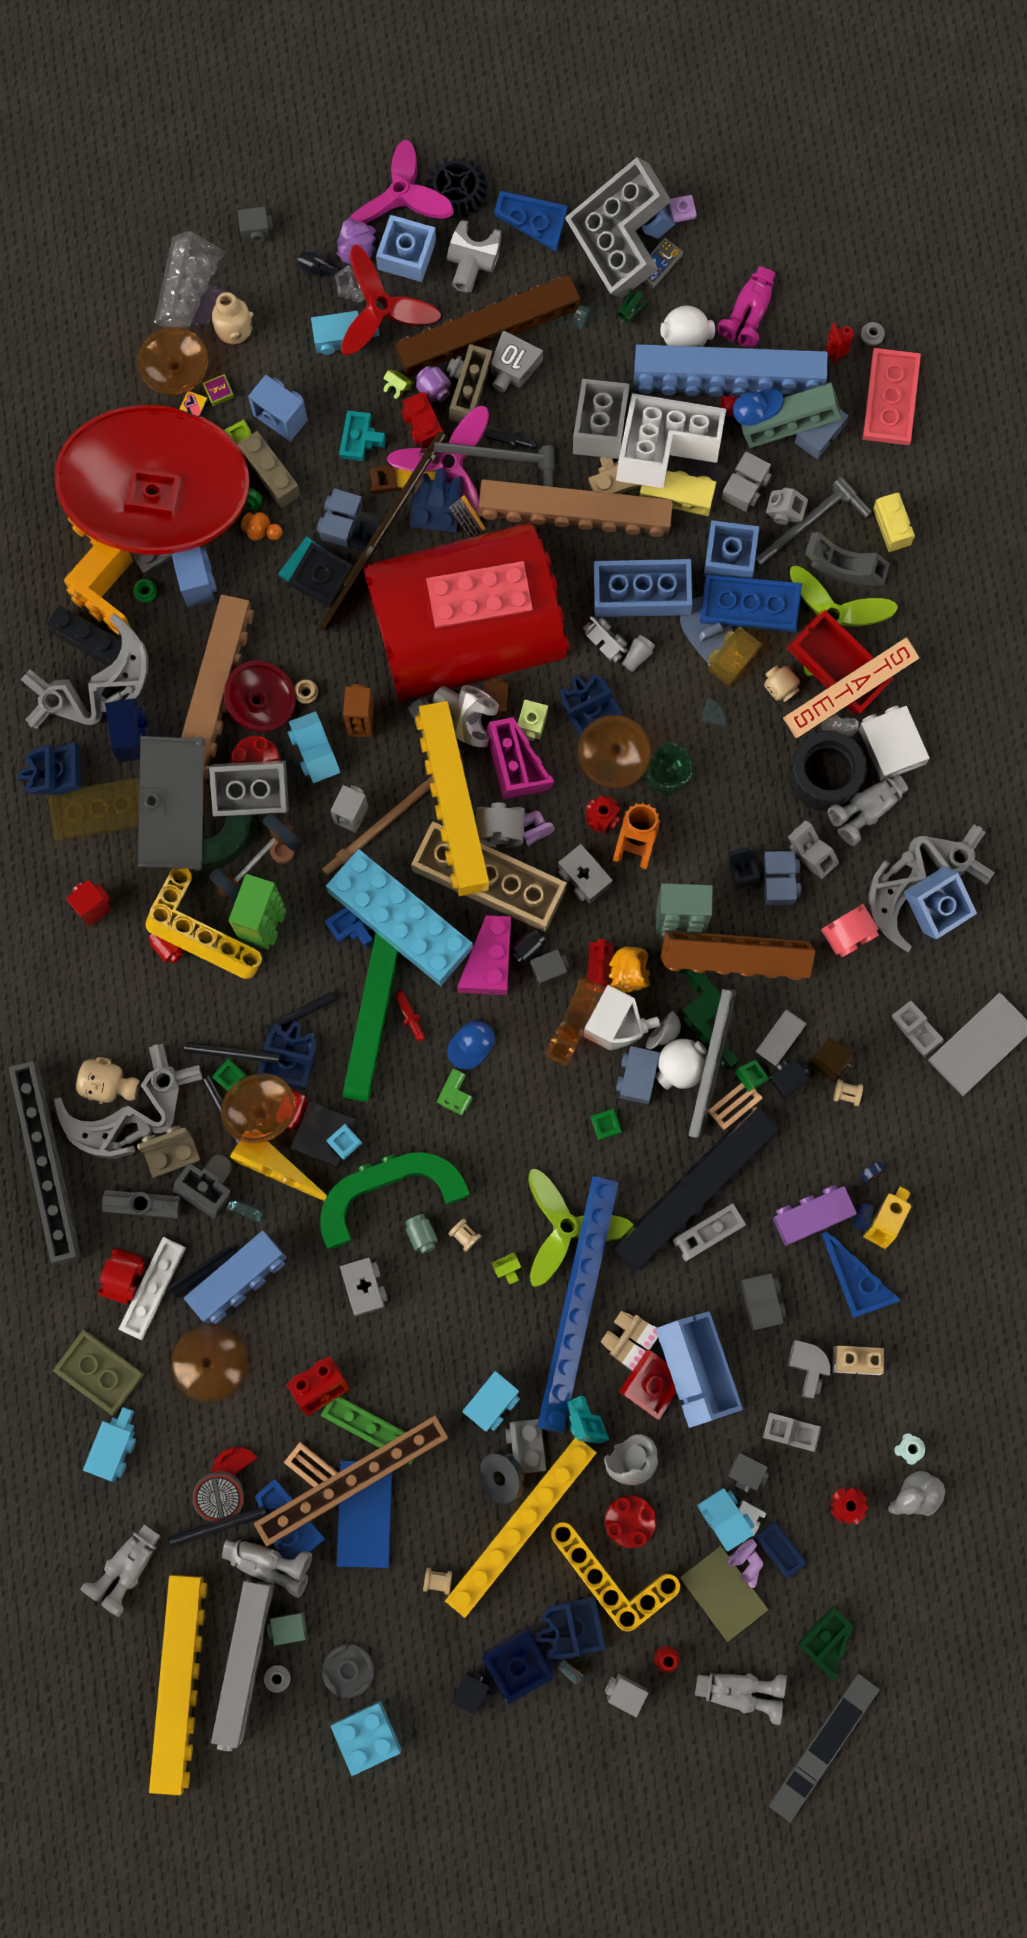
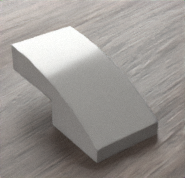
M909 1001L892 1015L893 1020L924 1058L944 1043V1039L927 1022V1017L912 1001Z
M786 1009L756 1052L777 1066L807 1023Z
M769 1413L763 1438L816 1452L821 1427Z

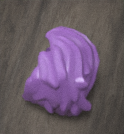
M351 218L343 222L337 241V255L341 257L343 262L351 264L350 249L356 244L363 248L369 258H371L372 252L375 251L372 243L376 239L373 236L376 230L364 222L355 221Z

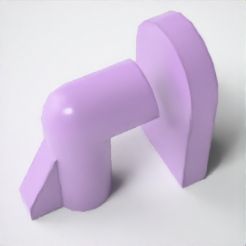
M539 811L525 813L524 827L533 823L536 827L524 833V840H526L528 847L535 841L550 835L555 829L552 823L545 822Z
M753 1539L744 1542L734 1554L728 1557L729 1561L727 1562L731 1567L741 1565L746 1559L750 1564L741 1574V1578L751 1588L756 1586L759 1571L763 1567L761 1558L754 1550L757 1544Z

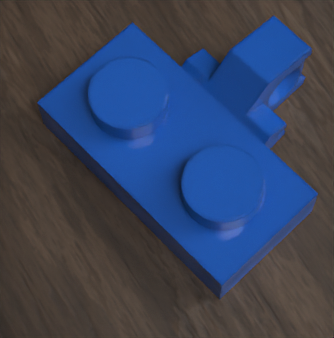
M347 908L342 909L325 920L326 925L338 943L351 936L353 941L359 938L365 948L374 944L373 939L368 933L371 928Z

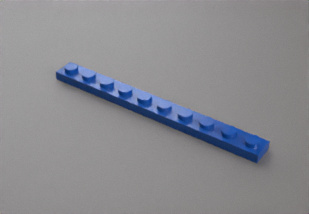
M595 1176L592 1177L537 1425L541 1429L564 1433L569 1410L567 1402L571 1401L619 1182Z

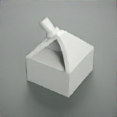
M607 985L584 1029V1037L608 1050H615L636 1042L642 1038L644 1033L648 1032V1029L658 1027L660 1023L658 1017L647 1020L644 1018L640 1019L635 998Z

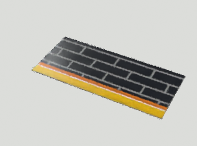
M465 495L449 507L468 538L478 536L486 529Z

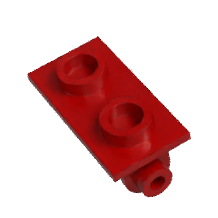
M832 323L831 331L828 334V342L825 344L827 357H832L833 363L836 365L839 357L846 356L849 353L854 331L848 326L837 329L835 323Z
M599 939L597 942H589L587 991H605L607 985L612 983V978L609 977L612 966L609 964L614 956V943H607V940Z

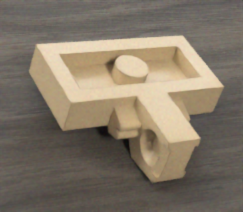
M606 457L599 458L603 466L598 469L600 474L588 478L591 489L595 492L620 494L641 486L639 484L616 481L618 461L613 462L612 458Z

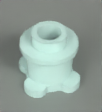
M904 1434L903 1440L900 1445L895 1447L894 1452L897 1456H902L908 1464L913 1465L924 1456L925 1445L920 1438L911 1434ZM910 1444L914 1445L915 1452L913 1454L909 1453L908 1447Z

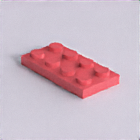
M879 348L873 349L862 440L910 445L921 354Z
M524 561L426 578L435 628L531 612L533 610Z

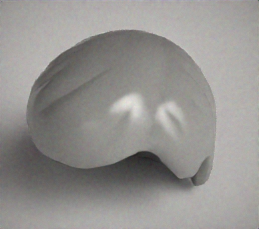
M642 1434L633 1435L624 1442L616 1444L612 1455H606L604 1458V1464L609 1476L617 1482L626 1485H638L646 1482L652 1477L658 1465L657 1448L653 1440Z

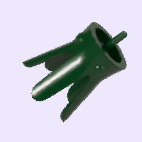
M629 289L623 306L617 311L618 316L622 319L620 324L623 321L631 324L636 315L650 303V301H646L636 307L642 292L639 291L634 296L630 295L632 289Z

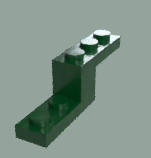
M682 969L678 972L680 974L684 972L690 979L688 983L695 992L700 991L702 994L682 1009L681 1014L683 1017L681 1020L689 1030L694 1028L699 1034L697 1037L698 1041L707 1049L709 1048L713 1032L708 1023L717 1015L721 994L703 973L694 972L691 969ZM724 1044L720 1066L722 1068L726 1066L730 1070L739 1060Z

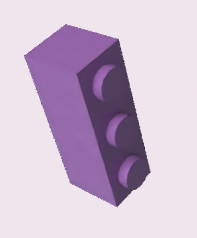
M836 1185L822 1190L824 1195L816 1199L811 1195L800 1200V1206L792 1209L788 1205L777 1210L778 1215L773 1220L784 1245H790L855 1216L857 1213L845 1187L837 1188Z

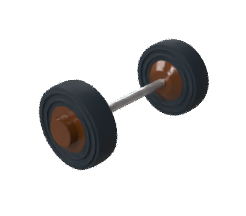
M269 813L263 819V824L269 829V833L273 838L235 878L224 874L218 868L209 876L219 887L216 891L226 900L231 898L234 902L236 901L241 888V884L238 881L276 841L286 845L292 851H295L301 845V840L293 833L295 829L285 819L281 822L272 813Z

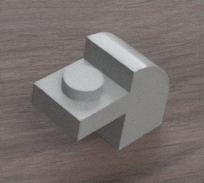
M806 820L788 836L792 844L790 846L791 851H795V856L819 878L823 879L839 864L833 849L819 840L812 824Z
M797 1340L793 1341L787 1366L807 1371L801 1396L813 1399L815 1394L819 1395L822 1386V1380L818 1379L819 1374L830 1376L829 1360L825 1353L817 1346Z

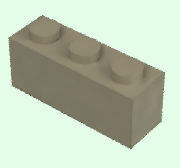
M469 345L451 402L449 420L460 423L470 411L478 406L491 364V350Z
M258 431L238 443V447L243 453L247 464L281 509L301 496L298 484Z

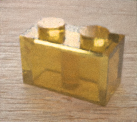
M740 626L735 632L730 630L722 640L724 645L720 650L715 648L707 658L710 661L707 670L729 687L759 652L762 643Z

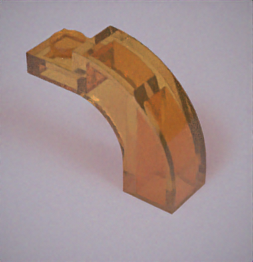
M581 977L568 1009L554 1033L544 1057L566 1067L568 1066L584 1036V1029L598 1004L604 986Z

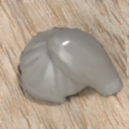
M915 1472L904 1480L896 1500L890 1503L888 1510L890 1513L897 1515H911L915 1513L917 1515L930 1516L938 1510L944 1500L946 1492L944 1485L938 1477L932 1476L928 1472Z

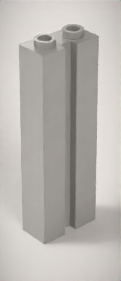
M253 1579L243 1582L211 1740L212 1744H217V1749L232 1751L233 1748H238L243 1743L275 1584H268Z

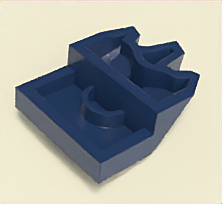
M445 467L436 470L434 480H431L429 475L424 473L416 484L413 495L410 527L457 533L459 523L449 507L463 496L461 476L455 477L452 482H449Z
M592 674L588 683H585L580 676H571L573 689L571 691L566 688L559 689L567 716L581 741L625 721L624 714L614 700L611 689L606 681L597 675Z
M73 742L55 749L50 745L33 749L24 758L25 762L30 764V767L21 770L17 777L20 781L29 782L25 786L24 792L30 794L62 795L81 789L80 746Z
M295 1020L287 1032H282L281 1026L275 1023L267 1036L263 1052L281 1054L280 1064L261 1062L257 1073V1080L306 1091L317 1045L313 1033L300 1037L301 1025Z
M595 1596L551 1606L540 1616L542 1621L549 1624L550 1628L537 1632L536 1641L553 1644V1648L548 1651L547 1658L567 1659L606 1649Z

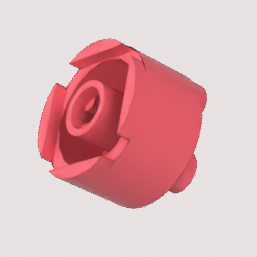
M864 904L821 929L835 954H840L841 957L858 948L856 943L859 941L861 944H864L879 935L877 932L879 928Z

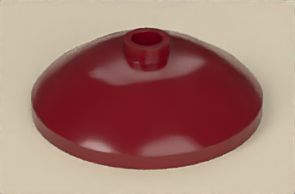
M265 661L243 663L233 670L224 686V701L228 712L237 723L249 730L268 732L278 729L288 721L294 711L296 695L293 684L285 672L271 663ZM252 698L257 699L259 701V704H254L252 702Z

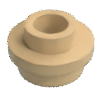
M302 680L294 688L296 699L300 703L310 704L318 696V688L310 680ZM304 689L311 691L308 696L302 695Z

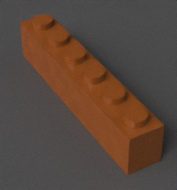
M665 930L661 960L665 967L673 971L691 969L698 973H704L707 970L716 971L723 975H728L730 972L740 973L743 976L760 974L768 978L786 976L792 980L810 978L815 956V949L809 941Z

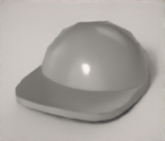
M671 1011L660 1022V1026L656 1027L650 1034L646 1043L647 1049H652L657 1045H667L677 1038L680 1033L681 1024L675 1012Z

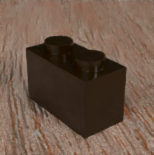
M829 1037L809 1064L833 1082L836 1077L842 1079L853 1065L850 1060L854 1055L833 1038Z

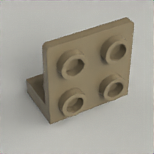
M171 1127L166 1130V1134L159 1137L156 1134L147 1136L142 1139V1143L137 1145L138 1150L145 1155L153 1179L182 1169L188 1163L195 1164L201 1161L192 1134L185 1127Z

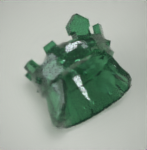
M665 742L658 747L657 752L647 757L645 768L640 770L638 778L642 782L647 781L650 785L649 790L652 792L657 790L664 792L665 796H669L672 792L679 788L682 789L683 786L691 781L695 772L693 756H690L691 753L684 746Z

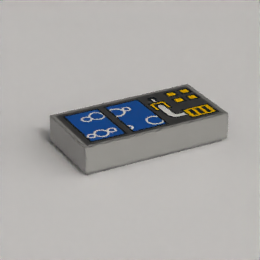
M664 238L650 254L658 270L644 280V282L654 289L683 256V251Z

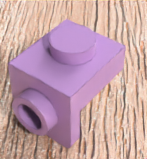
M692 195L673 198L668 204V211L674 222L696 218L697 213Z

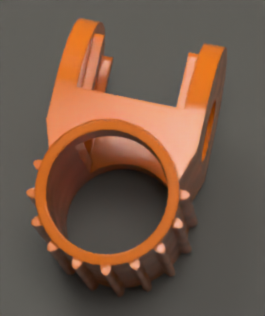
M643 802L642 804L635 803V806L629 807V810L625 812L613 861H621L623 852H629L642 856L640 867L647 870L660 824L658 819L659 813H656V808L650 807V804L644 805ZM638 821L644 822L650 829L639 830L631 824ZM627 838L646 842V844L637 846L630 843Z

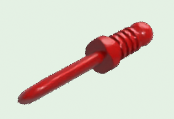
M403 990L397 991L396 1000L406 1019L402 1021L404 1026L409 1025L417 1041L424 1040L425 1035L417 1021L421 1019L420 1015L414 1014Z

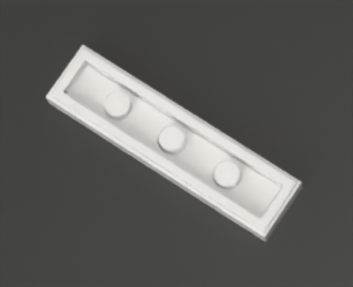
M165 1237L162 1238L119 1330L143 1340L187 1249L186 1247Z

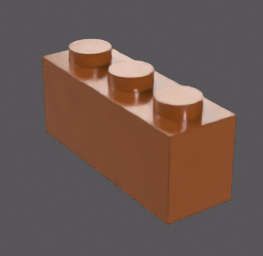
M361 684L345 687L343 717L348 736L373 738L375 708L370 688H366L365 685Z

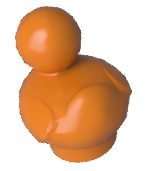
M261 512L256 514L247 513L241 522V529L253 541L261 540L266 535L271 540H278L283 533L281 526L270 524L269 517Z

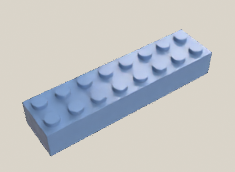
M636 345L633 391H638L640 394L662 392L664 395L685 393L688 396L709 394L712 397L732 394L740 397L743 393L776 389L785 398L825 385L827 380V352L661 345Z

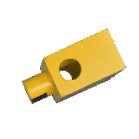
M897 1186L893 1194H888L881 1202L870 1227L866 1230L863 1237L886 1249L896 1239L911 1208V1205L906 1202L910 1192L905 1188Z

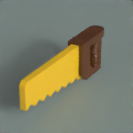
M390 465L370 468V494L402 489L412 472L402 469L397 470ZM436 471L424 472L429 475L431 480H434ZM379 474L387 477L388 485L381 486Z

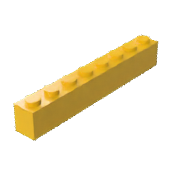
M448 701L419 706V715L415 716L417 730H422L423 738H420L422 752H427L428 760H425L427 775L432 774L433 782L430 783L432 797H437L438 805H435L437 820L442 819L444 827L440 828L441 839L443 843L447 842L449 851H445L447 865H452L454 874H450L453 889L457 888L459 896L488 891V875Z
M574 1438L446 1598V1603L464 1618L469 1614L595 1456L596 1452L583 1441H578L577 1438Z
M174 1574L169 1576L149 1793L182 1795L184 1788H189L190 1772H186L187 1761L192 1759L193 1745L188 1743L189 1734H193L195 1728V1717H191L192 1706L196 1707L198 1691L193 1689L194 1679L198 1680L200 1674V1663H196L197 1652L201 1653L202 1636H198L199 1625L203 1626L205 1619V1610L201 1609V1601L206 1599L207 1583H203L204 1577Z

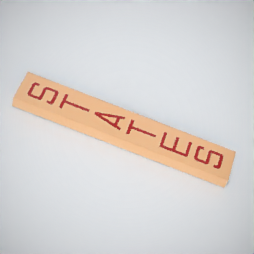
M906 637L787 714L783 719L795 738H798L918 660L919 656Z

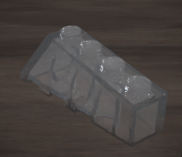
M186 231L172 237L154 320L155 324L170 332H176L190 326L200 306V299L209 287L208 282L218 268L217 263L219 259L223 258L226 251L191 231Z

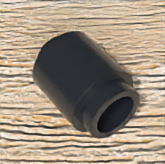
M532 929L530 932L526 931L511 947L513 952L511 957L520 965L523 963L529 965L530 960L535 959L544 949L547 941L535 929Z

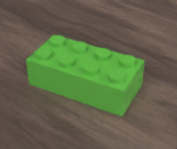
M249 874L245 875L228 920L241 942L268 950L270 945L275 944L278 936V931H275L278 922H283L287 910L284 908V903L275 883Z

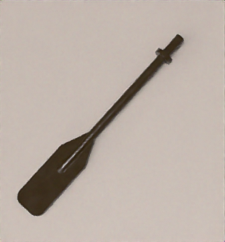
M438 431L427 450H420L421 460L344 581L343 588L320 623L319 630H324L348 590L357 581L363 571V566L367 565L429 463L435 464L438 460L435 456L436 452H434V443H443L446 438L443 433Z

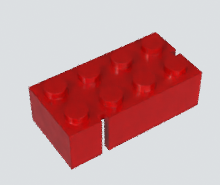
M825 609L819 612L804 627L805 630L801 631L785 647L826 688H829L873 659ZM891 676L845 707L853 715L860 714L894 677Z

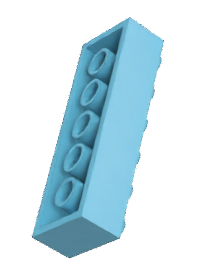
M359 849L326 885L330 895L440 986L443 985L473 949L471 941Z

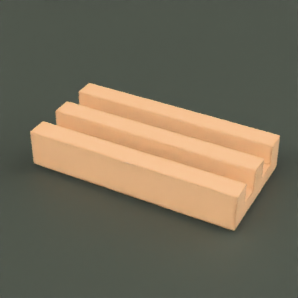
M741 1083L709 1109V1114L723 1130L727 1129L762 1100V1096L756 1092V1089L750 1092L747 1091L722 1113L717 1115L716 1111L745 1088L743 1083ZM750 1095L754 1097L751 1102L728 1121L723 1122L722 1119Z
M301 1442L284 1462L313 1487L319 1484L291 1462L294 1458L321 1480L326 1481L329 1478L299 1455L300 1450L332 1476L338 1473Z

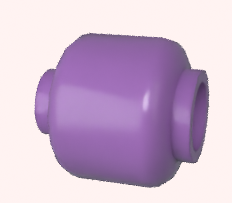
M427 366L417 375L416 388L420 393L425 392L429 402H442L449 396L451 381L439 367L431 368Z

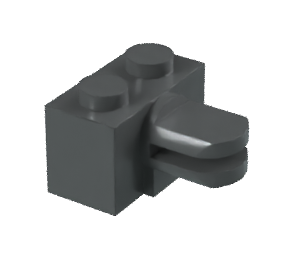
M215 1155L208 1161L202 1171L188 1163L174 1182L173 1192L215 1219L230 1196L231 1190L222 1185L230 1174V1161L225 1156Z

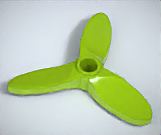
M792 566L790 569L791 581L793 583H802L801 598L816 614L824 609L828 613H836L839 617L836 621L841 626L875 624L892 617L897 611L898 607L895 602L883 598H867L854 600L843 605L835 604L820 582L808 571L799 566ZM805 666L803 667L806 676H814Z
M531 1169L528 1175L529 1186L537 1204L553 1225V1232L541 1246L530 1272L532 1286L538 1287L545 1284L556 1272L566 1255L570 1241L574 1238L579 1239L584 1216L575 1217L571 1215L561 1194L543 1172ZM611 1215L606 1242L619 1240L633 1226V1223L626 1218ZM569 1223L573 1231L570 1233L564 1232L560 1224Z

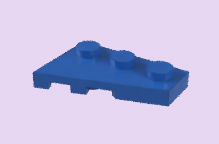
M500 191L494 214L495 217L557 252L568 206Z
M276 1479L255 1496L259 1507L266 1506L269 1514L293 1500ZM310 1521L273 1544L282 1558L295 1559L302 1551L311 1552L325 1537Z

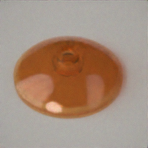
M166 327L155 331L144 340L138 352L137 366L141 378L151 389L166 395H179L192 390L202 381L208 369V354L204 343L195 333L181 327ZM174 365L179 366L177 370L171 369Z
M607 715L596 719L584 730L578 745V756L583 770L594 782L605 787L621 788L636 782L645 773L651 758V746L645 731L635 721L625 716ZM615 744L621 746V752L614 750Z
M255 1074L241 1079L229 1089L221 1105V1119L224 1127L231 1136L245 1143H261L275 1138L287 1128L295 1112V1098L292 1090L285 1081L271 1074Z
M203 1325L188 1331L177 1342L171 1357V1372L176 1385L188 1397L201 1402H215L233 1394L243 1382L247 1371V1355L242 1342L234 1333L217 1325ZM205 1358L211 1360V1365L208 1368H205L202 1364Z

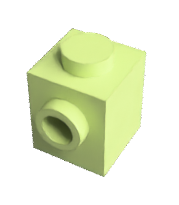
M524 700L518 725L528 740L540 739L548 714V706Z

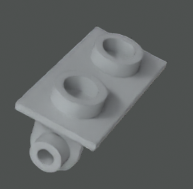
M591 616L590 619L594 623L591 624L589 622L584 626L585 635L596 646L604 640L605 644L600 650L610 661L619 662L623 657L621 653H628L629 651L626 647L628 643L619 634L615 636L609 630L611 625L603 617L599 619L598 617Z

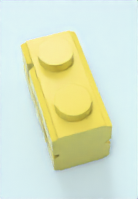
M894 493L876 499L873 511L888 552L910 546L915 535L910 526L900 494Z

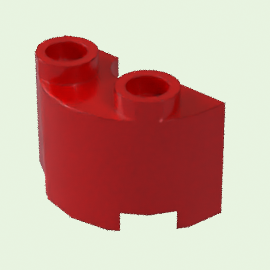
M114 1248L111 1259H107L100 1278L102 1286L98 1291V1295L127 1305L129 1300L133 1301L136 1294L137 1286L133 1284L136 1276L141 1277L145 1268L144 1257Z

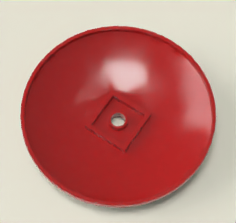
M138 405L108 411L79 427L68 438L59 452L55 466V487L59 502L67 516L79 529L90 537L122 551L147 555H163L200 547L228 530L237 520L246 504L249 491V471L246 460L238 445L223 429L202 416L198 418L182 412L174 407ZM151 490L158 492L155 495L148 494Z

